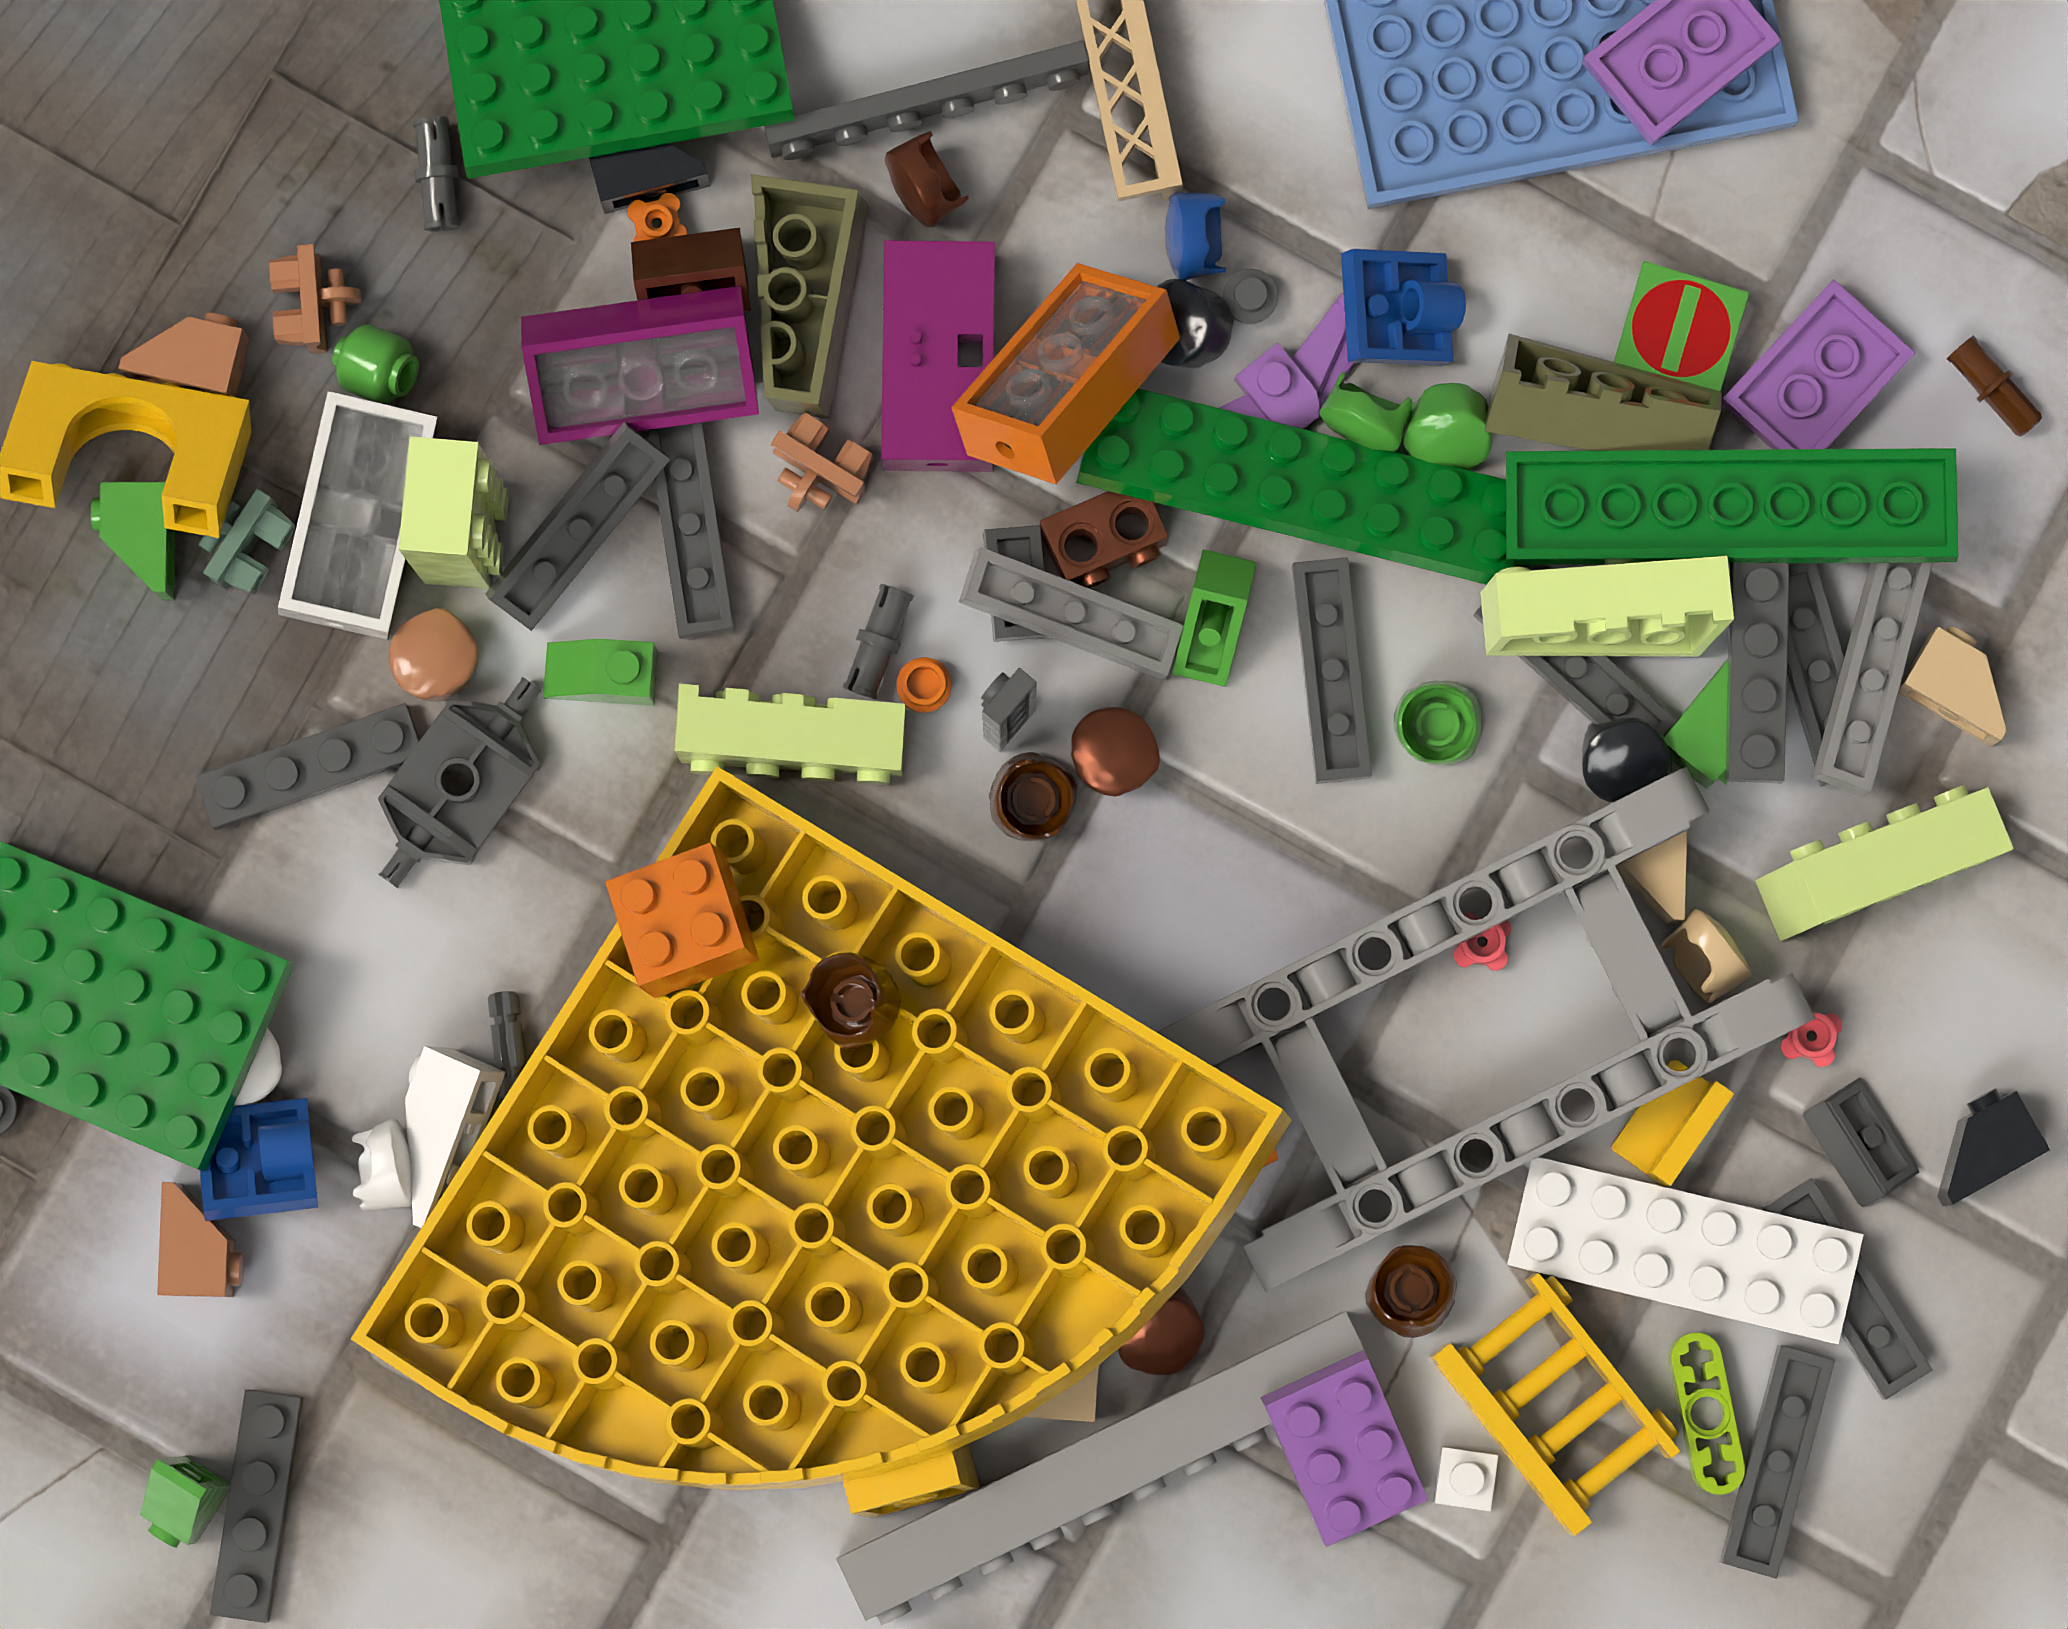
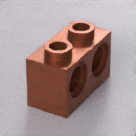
M1111 491L1104 492L1040 520V531L1061 578L1089 589L1111 579L1109 570L1129 562L1131 568L1136 569L1159 559L1162 556L1159 549L1167 546L1168 534L1153 502ZM1134 514L1144 520L1147 531L1139 539L1128 540L1119 535L1115 527L1116 522L1124 515ZM1077 536L1089 538L1096 546V554L1085 562L1072 560L1065 552V545L1070 539Z

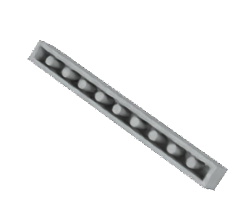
M1341 1312L981 1487L979 1490L972 1491L837 1557L836 1560L865 1621L877 1616L881 1625L886 1624L912 1611L908 1600L928 1591L932 1600H935L963 1586L959 1578L961 1574L978 1566L983 1575L991 1573L1014 1561L1010 1551L1029 1541L1034 1551L1064 1537L1065 1535L1060 1526L1081 1517L1084 1525H1089L1115 1512L1111 1503L1113 1500L1132 1492L1135 1500L1138 1501L1165 1488L1166 1485L1162 1477L1181 1467L1186 1476H1189L1216 1463L1217 1460L1213 1452L1233 1443L1238 1452L1268 1437L1263 1427L1270 1425L1271 1422L1260 1397L1362 1350L1367 1357L1368 1355L1347 1312Z

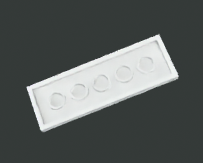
M1537 1157L1531 1160L1507 1266L1549 1276L1553 1275L1565 1280L1839 1345L1864 1234Z

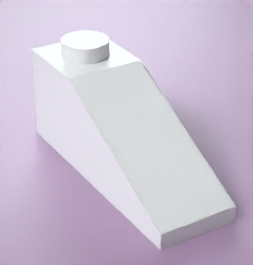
M424 1046L422 1053L415 1059L409 1072L410 1086L405 1097L408 1149L411 1160L413 1225L420 1228L426 1222L484 1131L506 1073L452 1048Z

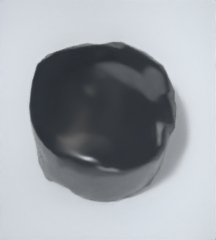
M1169 279L1157 285L1156 287L1167 290L1180 335L1179 341L1162 359L1161 363L1174 367L1200 368L1219 358L1229 346L1234 322L1227 303L1214 291L1194 285L1185 279Z
M1620 718L1598 725L1594 723L1588 725L1582 747L1583 776L1589 789L1600 799L1613 803L1671 773L1673 761L1668 746L1660 733L1648 722L1640 718Z

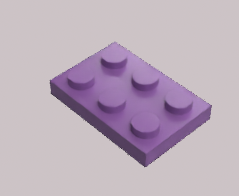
M1655 0L1585 55L1581 63L1649 145L1652 146L1776 48L1781 39L1749 0Z
M1833 279L1722 398L1721 404L1771 449H1827L1909 361L1915 352Z
M1363 1350L1260 1397L1318 1533L1326 1547L1428 1500L1371 1363Z

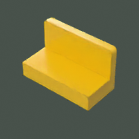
M1675 1059L1667 1064L1668 1068L1674 1071L1681 1072L1688 1069V1067ZM1701 1076L1637 1107L1612 1143L1611 1150L1662 1187L1671 1186L1734 1093L1717 1081L1709 1083Z

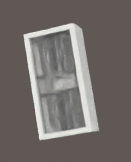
M328 391L279 600L278 615L387 640L405 563V558L398 548L409 436L433 438L437 422L436 416Z

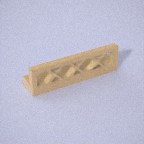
M1076 0L1118 202L1161 193L1162 201L1168 200L1174 193H1183L1182 178L1144 0H1120L1122 13L1111 29L1091 18L1087 0ZM1124 24L1128 40L1118 35ZM1094 30L1105 36L1099 48H1097ZM1112 42L1130 52L1132 56L1133 66L1122 82L1104 72L1101 67L1100 60ZM1135 77L1139 93L1129 87ZM1105 83L1116 89L1110 101L1108 100ZM1123 95L1137 102L1143 108L1145 118L1133 135L1113 123L1111 113ZM1146 130L1148 131L1150 146L1140 140ZM1116 135L1128 142L1121 154ZM1136 147L1153 158L1157 179L1126 185L1122 166Z

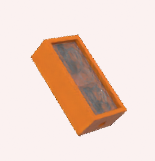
M1076 263L951 407L967 455L1057 485L1179 341L1180 335L1167 290Z

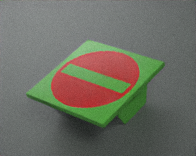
M1643 261L1614 362L1721 391L1749 292Z

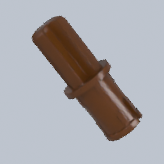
M1974 335L1947 358L1949 363H1952L1978 392L1977 401L1980 403L1985 400L2015 435L2019 437L2025 435L2042 419L2041 413L2010 379L2013 375L2012 371L2008 370L2005 373L1980 345Z

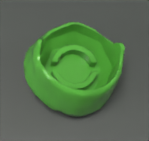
M1342 371L1320 410V416L1326 426L1346 440L1353 441L1371 450L1391 452L1398 450L1404 428L1410 417L1412 399L1408 397L1402 404H1396L1374 396L1353 383L1345 384L1344 377L1346 372Z
M1441 383L1426 389L1417 403L1412 402L1408 426L1403 437L1404 446L1409 455L1427 462L1465 470L1483 462L1490 454L1493 443L1492 433L1484 431L1488 412L1486 399L1480 392L1461 383Z
M1435 680L1421 683L1402 695L1393 715L1395 732L1405 751L1415 760L1431 765L1453 764L1469 759L1475 753L1482 733L1480 702L1468 688L1457 682Z

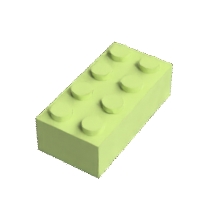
M409 436L398 550L424 584L489 589L491 587L492 575H500L502 572L504 545L503 542H498L496 527L497 520L506 521L509 489L503 487V478L498 477L497 469L492 467V460L487 458L478 442Z

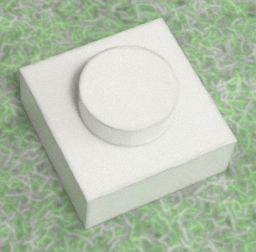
M1441 1447L1433 1503L1491 1511L1498 1455Z

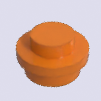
M920 657L909 661L902 667L897 677L896 688L900 700L903 704H906L907 708L918 713H930L938 710L947 702L952 690V681L948 670L942 663L932 658Z

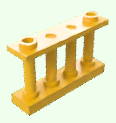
M1533 1273L1524 1281L1536 1294L1470 1348L1463 1345L1456 1350L1451 1343H1445L1431 1354L1429 1358L1567 1533L1576 1536L1592 1523L1584 1512L1591 1506L1588 1500L1655 1446L1666 1458L1676 1456L1681 1451L1672 1440L1679 1433L1658 1408L1652 1413L1647 1410L1566 1308L1573 1300L1553 1275L1544 1280L1539 1273ZM1551 1313L1571 1340L1503 1393L1499 1389L1491 1395L1478 1378L1485 1372L1482 1366L1547 1314ZM1586 1357L1606 1384L1539 1438L1534 1434L1529 1439H1526L1513 1422L1520 1417L1518 1410ZM1621 1402L1640 1425L1641 1429L1575 1482L1568 1479L1562 1484L1548 1467L1556 1461L1553 1455Z

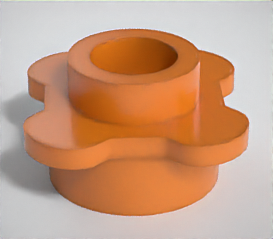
M665 193L661 195L659 200L647 203L635 200L629 205L627 216L634 222L636 236L633 242L687 235L686 228L679 221L678 211L681 204L675 195ZM654 219H661L662 226L659 228L653 227L652 221Z

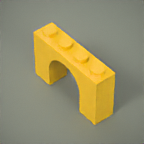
M31 361L0 452L1 499L55 508L71 460L86 442L107 432L117 430L140 431L160 439L174 453L161 495L164 528L216 538L220 537L251 437L249 400L236 398L232 395L226 396L218 393L213 394L185 389L171 383L158 384L130 379L116 373L102 374L75 369L60 363L47 364Z

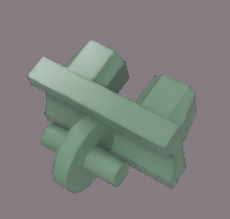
M257 488L233 526H231V523L242 507L230 501L220 537L204 535L198 546L212 554L221 539L225 537L203 574L224 589L231 585L236 589L253 595L257 593L269 571L267 567L247 556L257 539L260 538L282 551L296 531V526L277 509L278 505L275 501Z

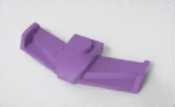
M1343 293L1337 298L1292 359L1281 345L1276 343L1235 376L1234 381L1246 395L1218 408L1301 429H1306L1319 418L1322 405L1328 398L1342 371L1346 372L1345 379L1356 364L1348 362Z

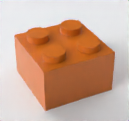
M711 842L605 881L637 985L654 999L760 960L727 856Z

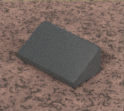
M1860 1077L1803 1113L1808 1126L1861 1207H1865L1883 1198L1919 1173L1918 1168Z

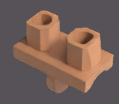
M314 244L297 245V255H289L269 261L272 291L274 293L300 291L301 309L273 311L274 339L278 344L305 345L311 354L327 353L324 308H329L331 325H346V307L361 303V290L354 287H344L343 269L327 270L328 288H323L321 255L315 253Z
M805 412L790 427L786 434L779 430L771 442V446L774 447V455L805 473L801 477L790 469L785 468L780 474L777 481L794 491L789 499L788 507L798 512L808 500L825 510L833 496L817 487L818 482L857 505L866 492L863 481L873 460L872 453L855 442L847 440L833 463L816 453L830 432L829 427Z

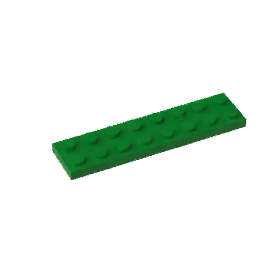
M1140 388L1135 391L1082 454L1076 483L1486 585L1500 570L1514 567V565H1506L1505 479L1453 466H1442L1397 452L1374 451L1353 441Z
M1956 448L1506 451V565L1625 564L1727 556L1728 564L1957 562L1959 555Z

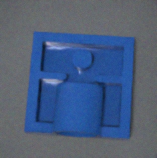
M1350 249L1341 253L1348 362L1442 366L1453 362L1452 332L1458 329L1464 320L1466 298L1460 284L1448 282L1446 253Z
M307 1098L233 1107L206 1171L200 1170L205 1221L319 1208Z

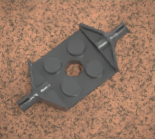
M522 677L505 703L499 702L497 706L473 701H448L378 797L383 812L398 839L395 845L398 847L397 851L381 873L378 874L396 888H399L400 883L416 861L420 862L421 859L464 865L472 864V858L535 771H539L542 767L520 724L523 720V714L536 696L541 693L538 687L534 684L531 685L530 681ZM456 765L468 767L472 770L474 776V784L471 790L462 796H452L443 787L444 774L449 768Z

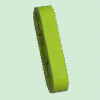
M1686 1333L1679 1336L1670 1346L1668 1363L1691 1475L1696 1485L1703 1491L1724 1495L1731 1493L1742 1483L1745 1475V1464L1722 1353L1717 1342L1710 1336L1703 1333ZM1695 1341L1698 1350H1708L1710 1355L1709 1361L1701 1363L1703 1381H1708L1715 1377L1717 1389L1699 1388L1686 1395L1684 1383H1696L1693 1368L1691 1366H1682L1680 1355L1688 1353V1343ZM1702 1397L1715 1399L1722 1409V1418L1719 1424L1710 1430L1698 1428L1691 1419V1408L1694 1402ZM1727 1433L1728 1444H1717V1449L1722 1461H1731L1732 1471L1724 1474V1484L1717 1485L1714 1477L1704 1476L1703 1467L1712 1463L1709 1446H1704L1698 1450L1696 1438L1714 1439Z

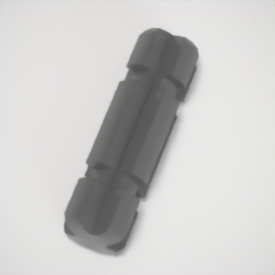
M514 991L495 992L488 996L489 1017L494 1018L495 1022L494 1025H490L495 1068L506 1072L498 1092L501 1100H504L526 1065L522 1023L517 1022V1015L521 1014L519 996Z

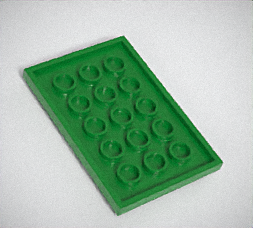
M439 0L464 167L468 179L795 121L773 0Z
M0 841V1085L205 1172L295 963Z

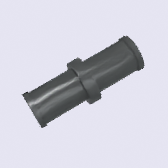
M435 116V121L432 122L434 140L431 135L430 117L416 119L413 121L416 130L419 168L414 170L415 182L421 183L425 219L424 230L438 232V227L441 226L439 208L442 213L443 231L457 229L460 227L457 218L454 180L459 178L458 167L452 165L448 129L449 118Z
M880 584L879 593L866 629H859L856 640L860 641V645L847 681L844 682V689L874 700L877 699V692L891 654H897L901 644L896 642L914 595L892 586Z

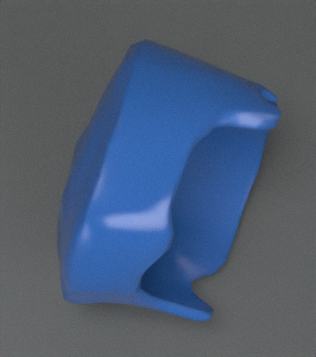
M1174 193L1169 197L1165 221V247L1172 270L1178 279L1189 280L1199 276L1226 272L1225 267L1215 265L1222 256L1220 206L1225 204V198L1221 197L1220 194Z

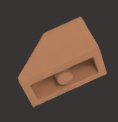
M206 313L204 320L186 317L121 357L118 368L130 379L158 384L171 383L185 389L236 397L250 339L242 328H237L238 321L231 317L216 313Z
M162 1182L157 1295L234 1297V1286H242L243 1252H235L236 1241L216 1220L205 1221L203 1206L183 1184Z

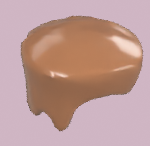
M436 608L409 619L396 631L389 647V664L392 675L401 688L424 701L438 702L459 694L469 684L477 666L479 649L470 630L458 617L446 609Z

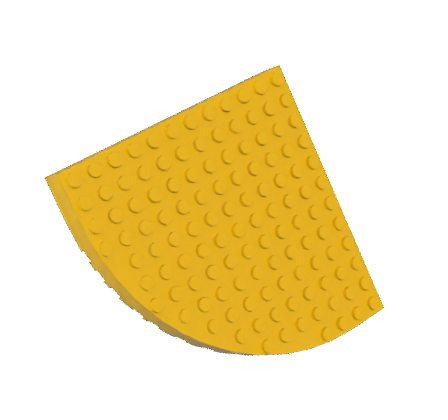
M716 766L656 862L710 842L726 855L760 960L654 999L637 985L617 922L365 1315L351 1340L439 1398L501 1433L589 1467L660 1484L730 1491L806 1488L876 1476L947 1454L1016 1422L1078 1383L1136 1335L1189 1278L1232 1218L1292 1119L1276 1104ZM846 952L864 955L883 965L897 984L901 1000L899 1014L891 1030L873 1043L851 1050L841 1048L827 1036L801 997V992L806 987L813 968L826 957Z

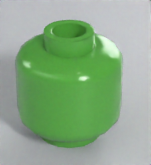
M364 324L354 329L348 336L342 337L336 344L332 357L333 365L336 367L337 380L342 389L376 403L388 404L398 397L407 395L418 375L419 362L417 357L414 356V350L409 340L368 324Z

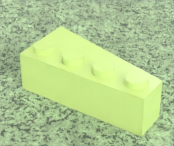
M1727 556L1532 571L1525 567H1510L1496 573L1480 592L1486 655L1699 657L1734 620Z
M679 683L674 751L681 763L691 764V773L711 775L716 766L723 770L724 766L746 767V776L779 778L780 769L801 770V779L821 782L835 781V773L857 774L858 783L871 785H889L891 776H903L906 704L834 697L828 698L827 705L816 704L815 697L791 693L772 695L771 701H760V694L751 693L747 689L725 688L724 691L716 692V698L698 696L699 685Z
M1962 785L1935 796L1934 800L1937 807L1921 812L1918 803L1887 814L1886 817L1890 825L1873 831L1870 821L1838 833L1842 842L1840 844L1825 849L1820 839L1790 851L1793 862L1755 880L1779 941H1784L1822 923L1825 925L1864 909L1873 903L1878 904L1920 885L1924 886L2013 850V845L1989 787L1968 794L1966 786Z

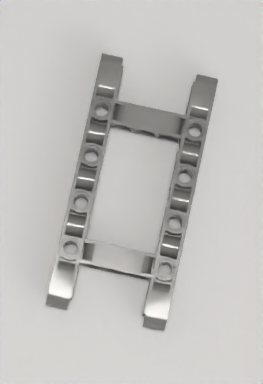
M1687 767L1671 773L1157 1031L1158 1034L1213 1067L1263 1044L1337 1194L1263 1230V1237L1243 1246L1265 1292L1816 1019L1793 973L1773 983H1770L1769 979L1764 980L1691 1016L1616 868L1617 865L1689 830L1691 827L1689 823L1710 812ZM1576 838L1587 842L1593 853L1590 864L1581 869H1571L1566 866L1560 857V849L1566 841ZM1474 888L1487 892L1492 900L1491 911L1486 917L1479 920L1465 917L1459 908L1462 895ZM1564 893L1586 933L1590 946L1598 956L1616 997L1619 998L1640 1043L1388 1167L1371 1136L1362 1113H1360L1343 1080L1337 1063L1331 1056L1317 1028L1314 1017L1346 999L1360 995L1418 966L1419 963L1448 948L1460 945L1518 916L1519 913L1550 897ZM1371 939H1381L1387 942L1392 952L1388 965L1376 971L1365 968L1359 958L1362 945ZM1282 989L1290 998V1010L1281 1020H1268L1261 1013L1259 1007L1260 999L1268 990ZM1676 1038L1689 1042L1695 1054L1692 1065L1681 1072L1668 1068L1662 1056L1666 1043ZM1572 1089H1583L1593 1099V1112L1590 1117L1581 1122H1573L1562 1113V1098ZM1481 1139L1492 1148L1493 1161L1484 1171H1470L1461 1163L1460 1150L1469 1140ZM1369 1190H1381L1391 1199V1213L1383 1221H1370L1361 1213L1360 1200L1363 1194Z

